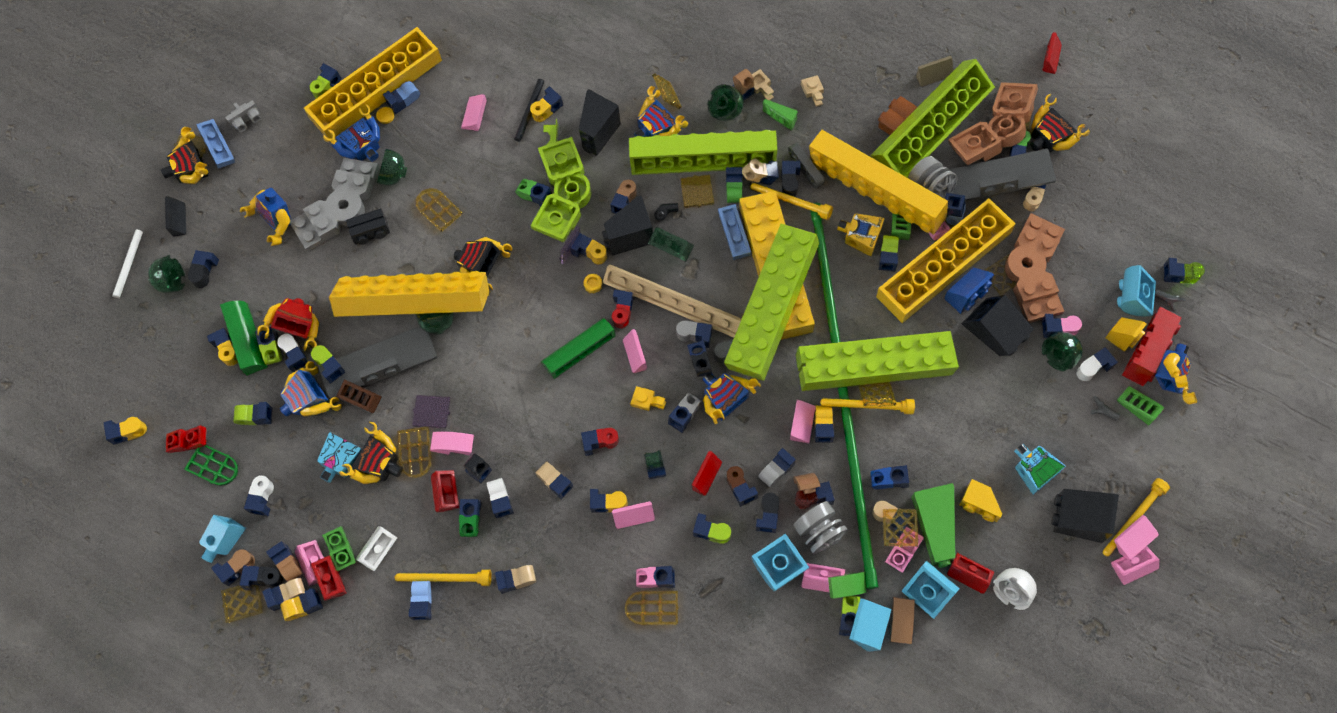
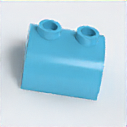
M1141 265L1131 266L1124 271V279L1119 281L1122 296L1117 298L1118 307L1130 315L1153 316L1156 281Z
M786 534L752 556L753 563L758 572L773 591L778 590L809 569V566Z
M926 561L902 592L910 599H914L915 603L934 619L960 588Z

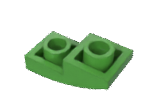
M342 526L322 535L337 571L356 563L352 548Z
M864 572L828 577L830 598L867 593Z

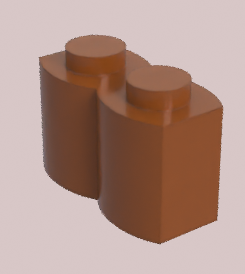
M902 96L897 100L893 99L888 107L889 110L882 112L879 116L878 128L891 135L911 115L917 106Z

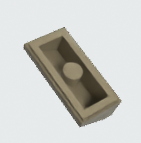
M952 56L919 66L916 78L920 86L923 87L946 79L953 72Z

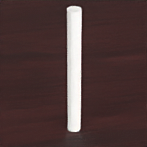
M135 230L112 295L115 298H120L143 234L141 230Z

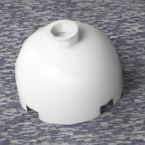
M1019 568L1006 569L994 580L995 586L993 590L996 596L1006 605L1009 604L1008 602L1015 605L1014 609L1017 610L1028 608L1037 593L1036 583L1027 571Z

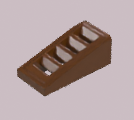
M345 379L336 397L371 413L375 412L382 396ZM351 386L352 388L348 397H345L349 387ZM359 390L358 393H357V395H356V397H355V399L352 400L353 397H354V395H355V393H356V391ZM366 393L362 403L360 404L363 394Z

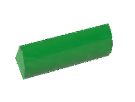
M229 301L220 304L240 370L248 376L268 368L259 349L255 333L256 327L248 303L244 301Z
M602 318L541 360V363L552 378L555 379L616 337L615 330L606 319Z

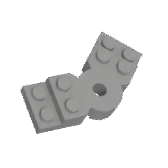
M343 158L340 170H336L331 184L334 192L328 196L326 201L318 200L303 209L305 213L290 220L292 228L307 252L340 234L341 225L348 227L347 219L365 213L363 201L370 198L379 170L378 163Z

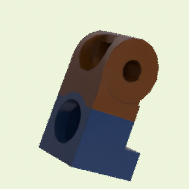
M738 466L730 467L727 471V482L740 507L758 499V492L755 486L749 489L744 479L743 470Z

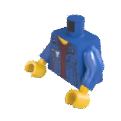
M366 105L368 108V113L366 114L362 113L361 109H359L360 114L365 116L366 119H360L336 136L337 140L334 139L335 134L332 130H328V133L332 135L331 139L323 135L324 141L331 142V146L342 157L361 161L368 158L371 162L379 157L376 151L380 148L378 144L380 128L374 117L370 115V107Z

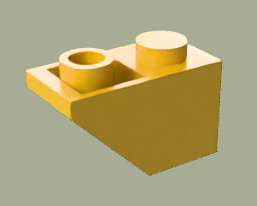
M1121 317L1105 338L1125 352L1128 347L1133 348L1145 334L1143 328L1147 324L1143 321Z
M971 479L959 505L969 513L976 512L982 515V518L989 522H997L1001 518L1002 512L991 487Z

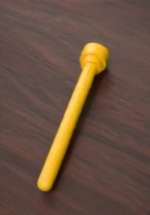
M756 183L750 185L752 190L760 193L776 191ZM776 191L778 199L817 212L820 218L829 220L832 215L833 206L821 204L819 206Z
M823 398L820 401L822 406L900 410L904 414L913 415L915 411L914 399H905L904 401L901 400V402Z
M1160 478L1155 479L1151 484L1152 488L1149 495L1104 548V556H1110L1117 546L1114 539L1139 519L1158 496L1165 495L1169 491L1170 486L1167 482Z
M481 570L477 574L398 573L395 575V580L405 582H477L481 586H490L492 573L491 570Z

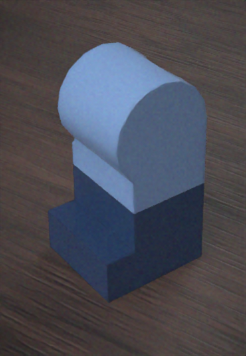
M407 81L400 88L391 93L387 91L383 96L388 106L397 114L416 101L420 96V92L411 81Z

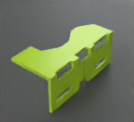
M557 119L556 125H544L543 132H548L550 135V141L547 145L558 141Z

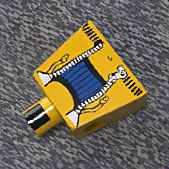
M856 213L851 223L840 220L837 230L847 233L845 238L847 245L868 256H872L884 218Z

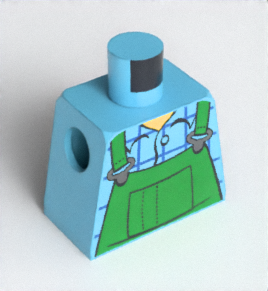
M1022 444L1014 451L1022 459L1015 468L1033 495L1066 467L1041 446H1038L1031 452Z

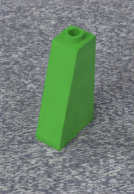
M953 483L917 491L911 497L932 566L938 565L939 568L950 566V562L955 559V498Z

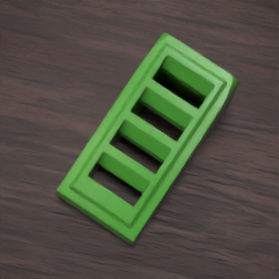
M764 99L763 112L786 128L793 130L797 121L798 111Z
M892 213L890 236H898L899 239L909 240L911 223L907 222L904 218L896 217L901 215ZM896 221L906 222V224L896 223ZM896 227L906 228V230L896 229Z
M1130 386L1117 399L1118 403L1148 426L1164 409L1162 405ZM1131 394L1133 396L1129 402L1125 399ZM1138 399L1140 402L1136 406L1133 405L1134 401ZM1143 404L1146 406L1144 410L1140 409ZM1149 409L1153 411L1151 414L1147 413Z

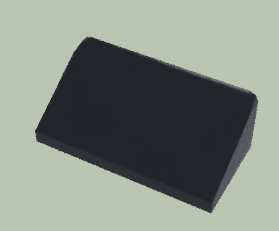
M166 196L165 224L167 231L173 237L186 234V205L180 200Z

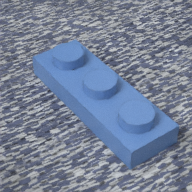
M214 119L196 124L217 168L235 163L234 157Z
M736 204L719 208L718 214L733 260L750 256L751 249Z

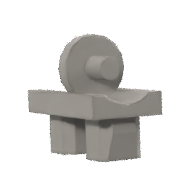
M253 100L241 106L234 103L233 105L236 109L225 117L231 127L240 133L247 129L245 124L247 121L251 120L253 123H257L262 119L260 116L261 112Z

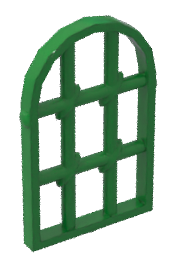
M207 445L204 447L212 450L209 456L199 452L202 447L197 448L184 470L211 484L219 486L231 483L238 473V465L233 458ZM215 452L226 457L223 463L214 459L213 455ZM197 454L206 458L204 465L194 461ZM229 459L233 461L235 468L227 465ZM210 460L221 466L218 472L208 468L207 465ZM191 464L200 467L201 470L198 474L189 470ZM224 467L234 471L231 478L222 475L221 471ZM206 470L213 473L215 476L213 480L201 476L203 471ZM218 476L227 480L222 483L215 482Z

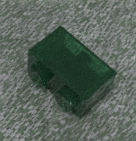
M658 227L655 228L648 243L685 262L694 247L690 242Z

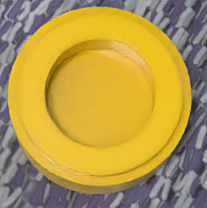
M597 274L587 275L583 282L585 290L589 293H597L603 286L602 279Z

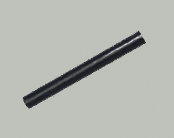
M542 79L537 80L514 140L521 142L531 117L530 107L534 102H537L543 87L544 80Z

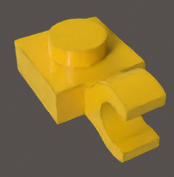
M636 386L630 405L650 411L651 406L664 409L666 401L663 397L655 396V391Z

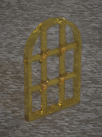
M425 189L416 198V206L420 213L440 232L445 230L463 214L444 193L437 189ZM430 192H437L439 195L435 198ZM425 193L432 198L429 204L421 198ZM441 196L450 203L448 206L444 207L439 202ZM419 200L424 204V208L422 210L419 208L418 205ZM436 202L442 208V211L437 213L431 208V205ZM451 206L459 212L456 216L449 211ZM428 208L435 214V217L430 219L424 211ZM445 211L452 217L448 223L441 216ZM439 218L445 225L440 228L433 221Z
M429 427L397 431L400 466L403 467L402 464L404 463L409 465V473L405 472L404 469L403 472L405 475L413 478L423 476L431 467L432 459ZM421 430H426L427 432L426 442L421 440ZM417 431L418 443L410 442V432ZM400 433H407V444L401 445ZM427 444L428 457L423 458L421 445ZM412 446L418 447V459L411 458ZM406 447L408 449V460L402 461L401 448ZM428 460V466L423 471L422 461ZM412 462L419 463L420 474H412Z
M640 591L633 593L626 600L625 613L629 620L635 624L678 625V591ZM642 594L641 601H630L635 595ZM645 594H659V601H646ZM662 594H676V601H664ZM639 604L641 605V612H627V605ZM645 604L659 605V612L645 611ZM662 604H676V612L662 611ZM629 615H639L641 622L633 620ZM645 615H657V617L659 616V622H645ZM662 615H676V622H662Z

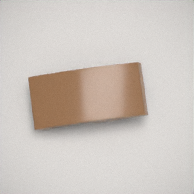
M815 473L793 476L798 491L803 490L804 494L816 492V488L820 487V482Z
M893 597L891 642L912 644L914 599Z

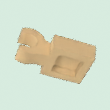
M759 69L752 74L754 78V92L757 94L761 91L765 99L771 100L774 98L772 95L774 91L769 87L771 80Z
M818 75L801 80V86L806 98L812 97L816 107L823 105L821 100H823L822 93L824 88Z

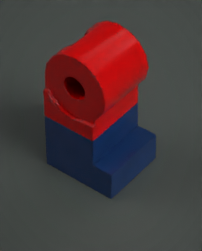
M614 290L613 300L617 304L616 309L612 313V321L616 328L623 329L629 324L634 300L633 292Z
M613 428L581 432L585 456L593 455V449L603 447L612 449L619 442L618 433Z

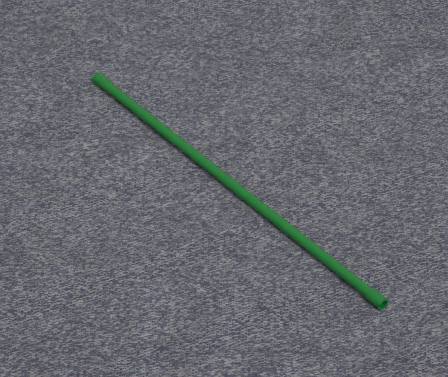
M811 211L814 232L819 240L817 252L831 343L840 342L822 223L823 218H820L817 212ZM847 386L838 387L839 399L849 400ZM841 407L864 563L866 589L878 588V580L874 567L851 408Z

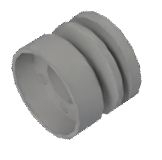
M932 156L920 160L908 176L910 180L944 199L946 193L954 191L958 180L954 172L944 167L941 162Z
M828 501L815 506L793 524L800 537L811 535L805 544L807 546L813 545L810 548L812 554L829 549L839 542L841 537L848 531L846 526L837 528L842 523L841 519L830 521L836 512Z

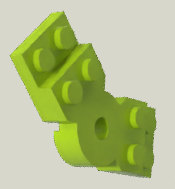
M572 137L538 148L550 185L554 186V193L547 195L530 226L531 229L561 242H565L570 231L574 230L581 217L580 209L586 206L591 199L590 183L584 175V167Z

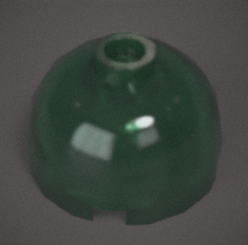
M721 84L711 91L710 94L712 96L708 100L707 106L713 118L720 121H731L741 114L744 100L739 90L731 85Z
M385 149L377 183L392 186L399 183L401 177L405 178L407 167H404V159L398 152Z
M170 255L154 260L150 265L148 281L157 291L173 293L182 290L185 286V282L181 283V276L185 277V273L176 258L171 259Z
M454 312L415 314L418 325L425 332L436 335L442 334L449 329L454 321Z
M1066 331L1056 332L1043 341L1042 354L1043 356L1046 354V357L1049 359L1047 363L1054 369L1066 371L1079 363L1083 354V347L1080 340L1072 333Z

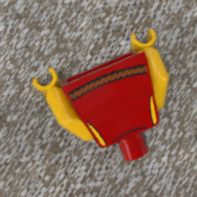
M286 298L282 303L275 304L269 308L263 320L264 325H260L257 330L258 336L261 331H266L264 339L269 336L270 325L273 329L306 339L309 337L303 346L304 351H306L308 345H311L312 348L317 346L314 339L317 338L319 321L315 314L312 313V307L305 304L302 299L296 298L292 300Z

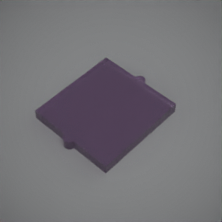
M579 226L575 227L560 251L559 259L561 264L565 263L571 253L572 244L581 232Z
M417 395L415 408L413 409L412 426L446 428L448 415H450V397Z

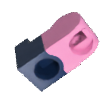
M1045 314L1041 320L1043 338L1073 337L1082 327V322L1077 316L1054 319L1053 314Z
M672 566L636 569V587L675 588V570Z

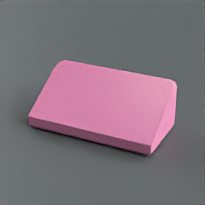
M485 95L469 97L461 126L462 129L479 131L487 101Z
M633 329L625 336L623 343L632 372L637 373L646 370L647 366L637 332Z
M801 400L796 401L790 440L803 443L810 442L815 412L814 405Z
M650 501L612 511L617 529L655 520Z
M1142 515L1114 541L1119 554L1131 560L1158 537L1159 534L1147 517Z
M314 540L298 545L295 549V555L309 586L318 583L311 563L324 558L317 541Z
M1146 546L1133 559L1130 560L1123 556L1111 562V565L1120 581L1126 585L1158 570L1159 558Z
M807 563L809 569L803 572L802 588L829 592L828 577L844 575L845 569Z

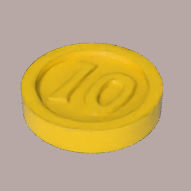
M389 107L380 108L376 113L377 120L382 124L392 122L394 119L393 110Z

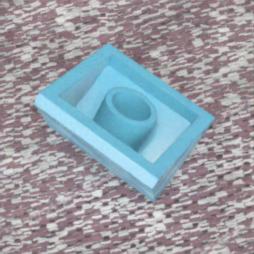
M860 599L849 639L866 651L881 650L892 609Z

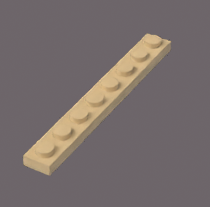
M613 265L607 266L603 279L604 284L621 291L633 292V296L695 322L712 324V329L735 337L742 318Z

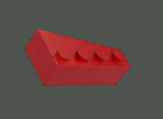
M1159 307L1149 322L1145 334L1141 337L1122 376L1141 386H1144L1147 381L1152 382L1165 351L1169 350L1173 343L1171 340L1173 335H1176L1181 328L1179 322L1182 317Z

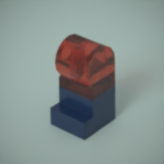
M829 481L820 483V487L816 488V492L804 494L802 490L798 491L795 496V504L800 509H807L812 504L825 501L833 505L835 501Z

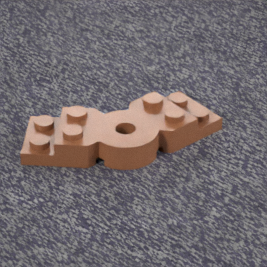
M1001 82L992 108L994 118L991 119L989 124L987 122H979L948 139L949 145L967 165H970L981 158L987 161L1000 154L1003 147H1011L1020 143L1026 135L1025 124L1030 121L1034 110V100L1038 91L1037 84Z
M1030 213L1014 245L1015 249L1010 253L1005 263L1006 275L1011 281L1017 282L1013 292L1024 318L1029 323L1042 320L1045 314H1053L1054 317L1064 313L1057 295L1059 289L1054 277L1046 272L1045 269L1046 263L1053 256L1065 229Z

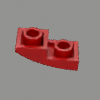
M201 425L187 431L178 429L166 434V452L168 453L192 450L206 445V427Z

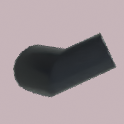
M678 203L661 204L654 213L655 218L661 221L669 213L679 212Z

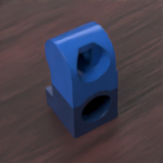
M907 465L887 467L870 472L873 489L909 488Z

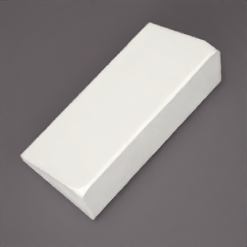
M378 526L356 557V560L372 571H375L397 537L383 527Z

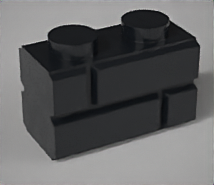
M381 208L346 220L351 239L355 245L366 244L374 238L382 239L386 234L390 233L386 217Z

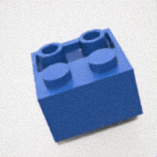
M973 267L947 291L944 299L960 314L965 310L969 311L976 304L974 301L978 298L982 299L989 292L988 289L993 284L991 280L994 274Z

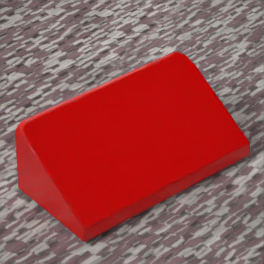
M1055 32L1051 34L1042 69L1043 72L1052 74L1056 73L1062 47Z
M708 451L692 483V490L703 496L707 495L722 465V461L712 451Z
M454 470L435 471L431 475L435 511L444 512L458 509L459 502Z
M957 553L947 575L984 594L990 585L994 571Z
M330 555L311 563L325 601L347 594L339 571L336 570Z

